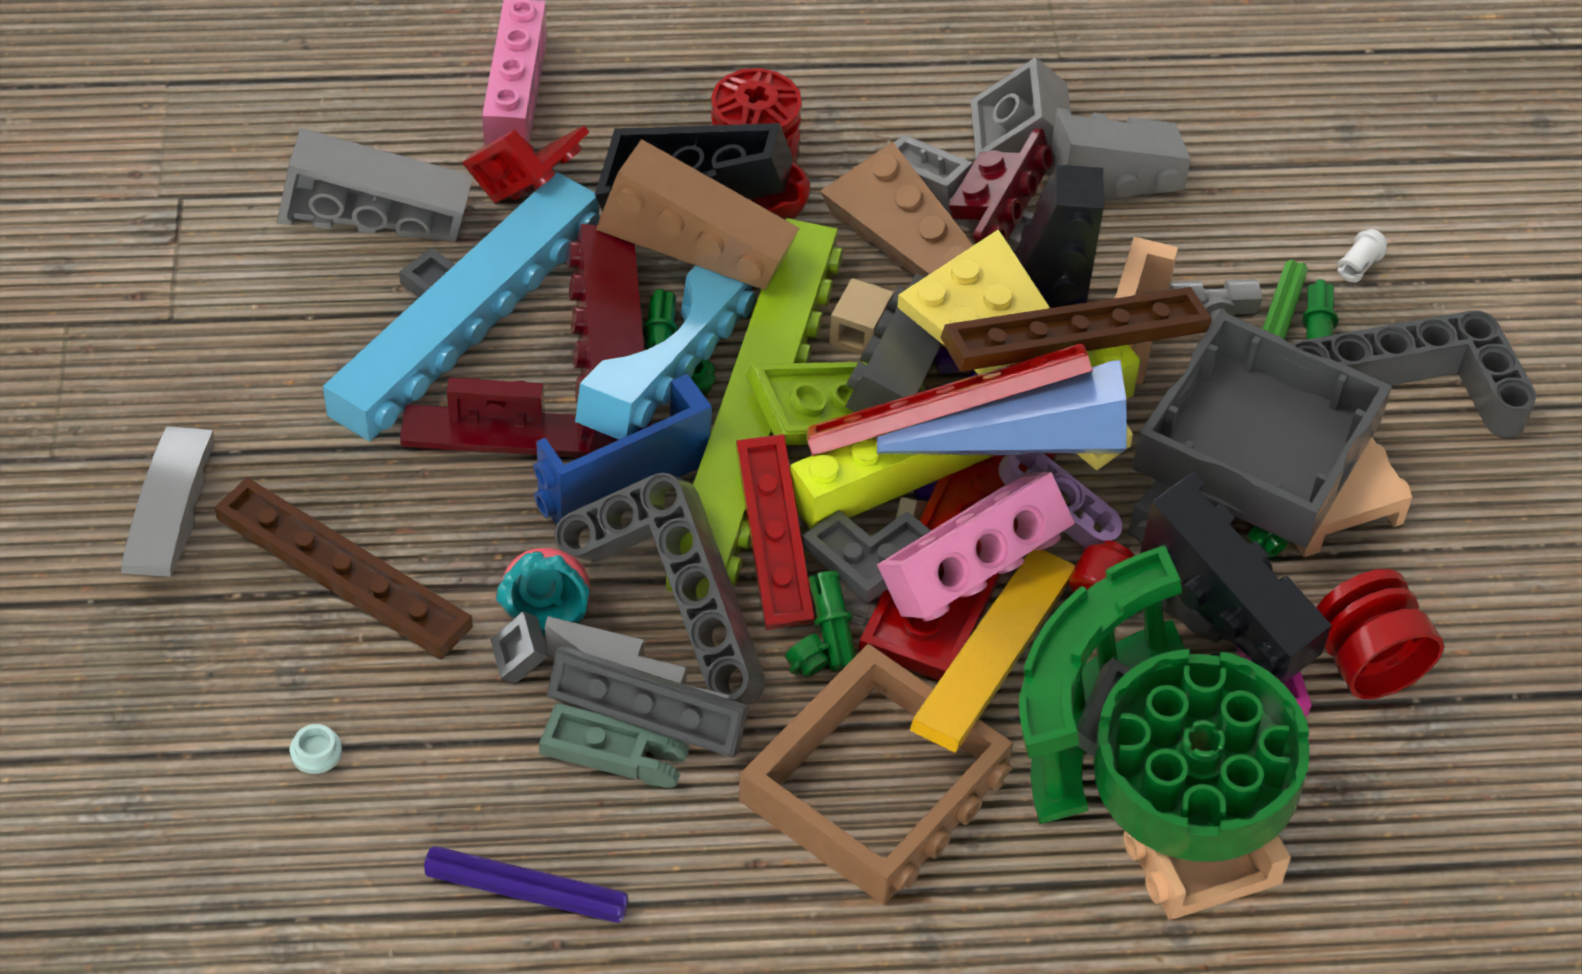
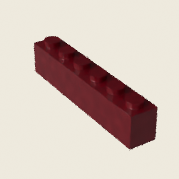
M581 224L577 241H570L567 250V268H574V274L572 273L569 283V300L576 301V307L573 308L571 317V333L577 334L579 340L576 341L574 346L573 366L581 370V375L578 376L576 382V403L578 402L580 383L602 360L625 357L644 351L635 244L596 230L597 225ZM578 423V438L585 439L586 455L618 441L616 438Z

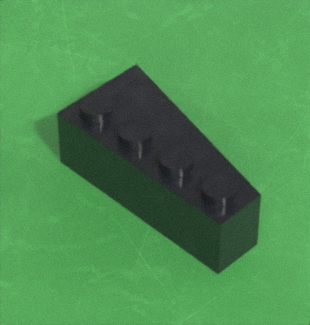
M780 123L615 128L595 197L603 212L618 171L641 139L749 200L785 192L793 156Z
M1056 165L1036 203V212L1031 221L1026 222L1021 232V240L1016 250L1013 251L1050 308L1087 303L1104 210L1102 167Z
M1193 471L1152 501L1140 553L1165 545L1181 579L1182 594L1178 596L1184 605L1192 610H1196L1214 626L1217 633L1223 639L1233 642L1251 658L1253 663L1269 671L1284 684L1323 653L1332 625L1288 576L1278 579L1273 573L1271 562L1268 559L1269 554L1257 541L1251 545L1244 541L1230 525L1235 519L1233 514L1223 503L1214 507L1200 491L1205 486V483Z

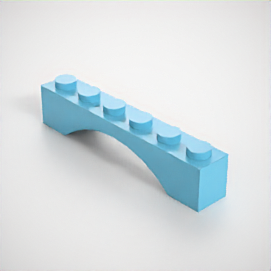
M695 266L686 275L681 307L684 323L679 330L664 342L648 350L625 357L602 360L580 383L575 422L618 440L635 433L639 428H645L649 424L655 410L661 404L666 405L670 401L671 381L686 374L691 378L695 367L702 360H708L711 357L716 344L722 338L727 339L731 335L735 324L741 317L747 318L756 299V293L752 292V285Z

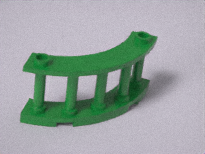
M1165 545L1140 553L1106 570V578L1097 582L1088 590L1083 586L1077 589L1045 623L1031 647L1024 665V681L1021 693H1019V712L1028 758L1031 759L1032 797L1039 825L1089 811L1082 781L1083 762L1086 751L1078 747L1080 744L1076 726L1103 665L1113 657L1132 669L1151 657L1185 649L1173 620L1164 622L1162 600L1182 594L1181 579ZM1143 610L1145 629L1127 636L1116 643L1114 629L1132 615ZM1096 649L1097 656L1087 663L1089 657Z

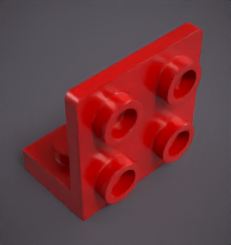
M583 125L543 147L535 154L531 144L514 129L473 152L462 164L473 175V178L494 204L508 196L515 201L532 187L538 189L547 183L556 174L552 168L559 162L565 164L583 149L579 142L589 133V130Z

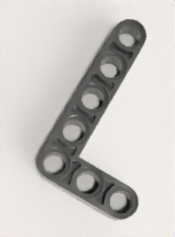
M1479 310L1296 342L1293 345L1313 355L1337 361L1389 385L1458 373L1485 426L1491 433L1502 438H1514L1524 431L1536 400L1535 390L1499 323L1490 314Z
M667 473L654 474L568 513L560 519L554 534L558 548L576 558L591 562L603 560L654 537L708 690L729 695L730 700L746 705L752 704L760 698L765 687L764 673L699 493L691 483ZM675 487L677 493L676 501L669 509H665L664 497L671 488ZM632 507V522L623 529L621 525L622 515L626 509ZM588 526L590 529V539L581 548L579 536L582 530ZM691 532L693 536L692 547L687 553L682 555L680 552L681 539L685 534ZM707 577L710 585L709 592L705 598L699 601L696 596V587L700 580ZM723 622L726 627V636L722 644L715 647L712 640L713 630ZM739 668L743 675L742 686L738 691L732 693L729 689V677L733 671Z

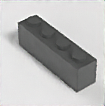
M915 274L908 288L924 277ZM900 285L896 289L887 306V310H885L873 333L874 335H872L860 357V360L867 363V365L859 361L846 384L847 387L853 389V392L845 407L853 412L916 394L941 346L937 339L897 308L898 295L906 290V288Z

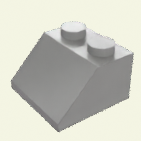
M1035 57L971 99L976 158L980 152L993 150L1020 153L1034 128H1042L1044 130L1047 144L1051 146L1057 108L1069 109L1071 113L1068 84Z

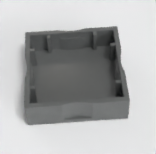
M1220 311L1193 351L1187 370L1167 390L1140 431L1132 469L1170 487L1194 471L1205 483V486L1200 490L1201 493L1214 507L1223 503L1233 516L1306 549L1381 423L1392 385L1332 359L1305 352L1288 343L1280 336Z

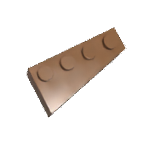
M642 139L618 171L596 230L763 290L767 288L786 258L800 229Z
M893 141L820 191L833 217L842 224L846 223L867 243L875 245L887 254L892 262L902 269L904 267L913 275L918 274L925 278L974 246Z

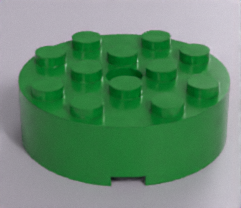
M1190 649L1166 652L1151 657L1132 668L1115 684L1109 693L1100 716L1094 753L1096 786L1106 809L1122 829L1143 845L1171 857L1196 862H1215L1238 858L1252 853L1272 841L1285 828L1293 816L1300 799L1310 762L1308 724L1300 705L1291 692L1279 679L1261 666L1240 656L1222 651L1220 657L1190 654Z

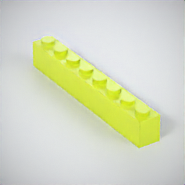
M1129 345L1087 351L1091 367L1120 360L1126 399L1134 396L1140 358ZM878 436L809 456L791 464L790 473L796 509L807 527L811 530L838 510L848 518L995 455L877 454Z

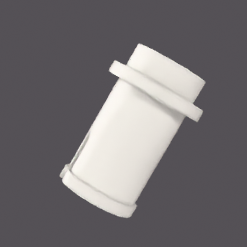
M1374 229L1359 232L1354 238L1353 247L1336 264V267H1339L1337 271L1340 276L1349 282L1356 283L1360 281L1373 262L1382 260L1385 256L1387 240L1384 235Z

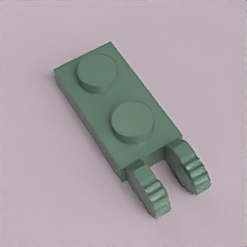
M557 703L554 705L540 740L539 754L636 780L639 777L648 785L673 789L678 783L679 771L676 770V767L666 762L661 763V761L645 757L646 753L649 751L657 759L682 763L683 760H686L690 748H688L689 745L686 742L599 713Z

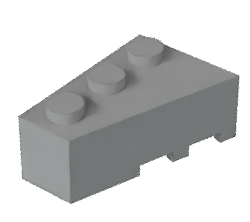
M1057 108L1051 144L1053 163L1048 170L1050 176L1056 165L1102 167L1104 200L1185 190L1191 158L1176 123L1129 117L1126 122L1107 120L1106 115L1093 112L1091 117L1088 118L1073 116L1069 109Z

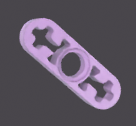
M1044 453L1005 455L1001 460L999 475L1005 485L1024 474L1018 468L1020 463L1028 467L1026 472H1052L1059 489L1065 492L1070 499L1068 509L1075 522L1074 525L1064 530V532L1084 548L1092 544H1102L1105 540L1115 541L1121 534L1122 521L1118 513ZM1081 508L1084 512L1078 518L1074 514ZM1095 522L1103 527L1100 533L1093 528Z

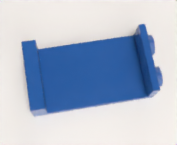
M686 374L671 381L670 417L564 465L546 438L537 441V463H534L533 468L538 480V491L534 493V498L541 514L545 518L552 517L557 525L560 519L568 513L654 474L667 473L679 478L699 469L711 434L712 406L690 376Z

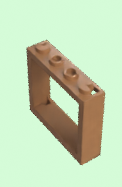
M867 644L740 773L739 801L884 906L898 890L901 891L904 887L909 889L919 874V867L928 857L936 859L944 851L951 839V832L960 822L967 825L975 817L982 805V798L990 789L998 791L1002 787L1004 778L1013 769V766L1009 764L1013 742L978 719L960 748L977 760L885 860L781 786L874 689L914 716L933 691V687L870 644Z

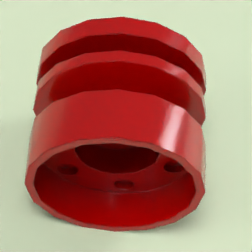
M762 68L742 69L728 74L720 80L711 95L712 125L780 123L793 156V162L796 164L800 150L799 127L801 124L802 100L800 90L793 81L779 72Z
M1375 569L1358 574L1338 585L1316 607L1332 625L1325 649L1328 655L1335 657L1336 667L1352 695L1361 699H1378L1394 694L1414 684L1434 667L1440 660L1445 648L1441 636L1428 615L1418 610L1417 598L1413 592L1409 591L1406 580L1401 573L1393 569Z

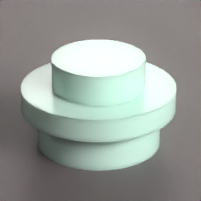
M311 724L300 729L290 745V756L293 764L300 771L309 774H320L329 771L339 762L342 755V746L338 735L327 726L321 724Z

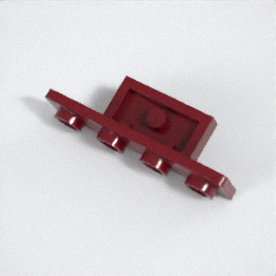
M1034 128L1020 153L993 150L978 154L949 203L953 219L980 220L973 233L975 244L997 230L1000 231L1007 242L1016 224L1020 223L1025 208L1030 199L1036 195L1038 185L1053 163V150L1047 144L1044 130L1042 128Z
M449 377L447 387L448 407L407 405L404 410L400 433V444L403 447L537 455V441L546 438L560 457L580 458L586 455L585 439L578 438V423L575 422L576 415L545 413L543 383Z

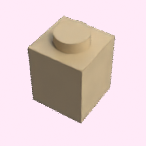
M851 278L831 314L829 345L862 355L869 340L874 335L873 333L885 310H887L894 292Z

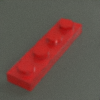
M780 434L736 440V452L765 630L813 624L815 618L785 436Z

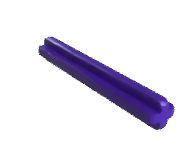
M433 846L429 849L424 862L425 874L428 877L615 923L623 921L628 909L629 898L626 892L439 846Z

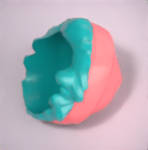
M552 548L532 549L520 554L510 562L502 582L498 586L496 601L514 619L522 612L537 616L542 635H546L545 623L548 617L577 624L584 618L590 600V580L584 566L574 556Z

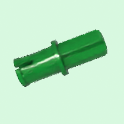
M1317 279L1316 283L1310 284L1307 289V311L1302 317L1303 326L1306 328V339L1334 335V329L1338 325V315L1334 311V286L1325 283L1324 279Z
M657 289L654 291V295L650 297L648 321L644 323L642 328L643 336L646 338L645 350L664 342L679 330L675 324L676 296L672 291Z
M826 571L817 574L819 580H817L816 576L808 578L817 614L814 625L815 628L821 629L823 642H829L830 644L826 654L830 660L828 663L829 668L832 671H841L856 656L849 626L853 616L852 613L846 610L839 572Z

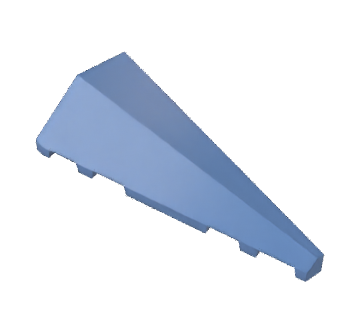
M1110 361L1092 367L1093 371L878 436L877 454L1023 455L1024 453H1123L1127 449L1126 394L1121 361Z

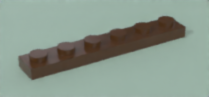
M1186 287L949 323L944 325L940 338L961 372L1018 363L1080 343L1084 344L1086 351L1205 333L1210 326L1212 318L1193 289Z
M248 477L214 507L217 520L441 660L473 627L472 615Z

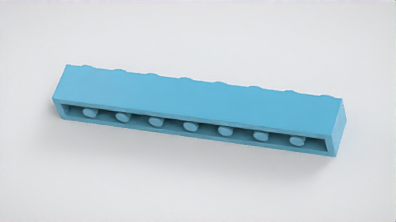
M556 172L547 183L530 195L323 385L327 416L369 442L383 429L390 428L407 405L422 398L428 387L443 372L450 371L464 352L472 345L480 343L487 331L501 317H507L519 300L529 291L537 289L544 277L556 265L563 264L567 260L569 242L577 241L581 224L598 225L600 220L599 203L595 197V192Z

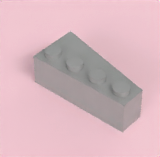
M300 128L288 166L277 224L293 225L294 219L313 221L315 228L332 229L333 223L357 225L358 232L375 234L376 231L387 228L395 229L397 234L402 237L456 242L473 175Z

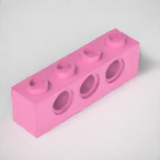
M503 0L482 114L484 146L514 129L522 138L530 143L547 43L546 1Z
M1026 472L878 563L877 567L901 617L922 618L923 621H930L948 612L950 609L948 604L958 597H968L982 591L987 586L986 580L996 573H1007L1021 566L1024 563L1023 556L1034 549L1042 550L1056 544L1061 539L1059 533L1074 525L1075 522L1052 472ZM1015 517L1018 520V529L1016 533L1013 527ZM978 540H980L981 543V553L979 557L976 553V544ZM942 562L944 567V576L940 581L938 577V568L940 563Z

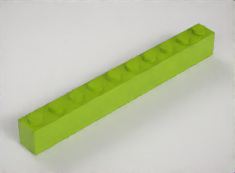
M786 218V221L800 229L786 258L765 290L761 289L693 483V486L699 493L732 586L737 585L741 572L742 558L738 557L740 548L748 549L751 543L736 452V440L774 435L746 374L751 364L809 363L812 346L808 345L809 338L817 339L822 322V312H819L820 305L828 306L833 287V280L829 278L831 273H839L842 263L843 248L837 247V228ZM691 532L685 534L681 539L680 552L682 555L687 553L692 547L693 536ZM666 574V591L673 592ZM707 577L700 580L696 587L697 598L703 599L709 592L710 585Z

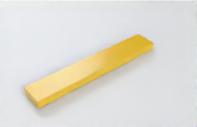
M1034 549L1028 553L1024 563L1018 567L913 718L910 728L911 732L954 753L958 751L1069 585V577L1076 565L1043 549Z

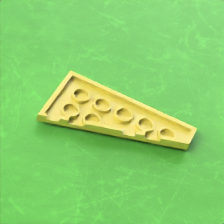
M999 230L993 232L900 293L897 308L943 345L944 343L940 337L945 324L1050 308ZM1015 363L974 369V371L982 374ZM1127 425L1128 449L1131 447L1133 433ZM1121 453L1076 454L1095 470H1099Z

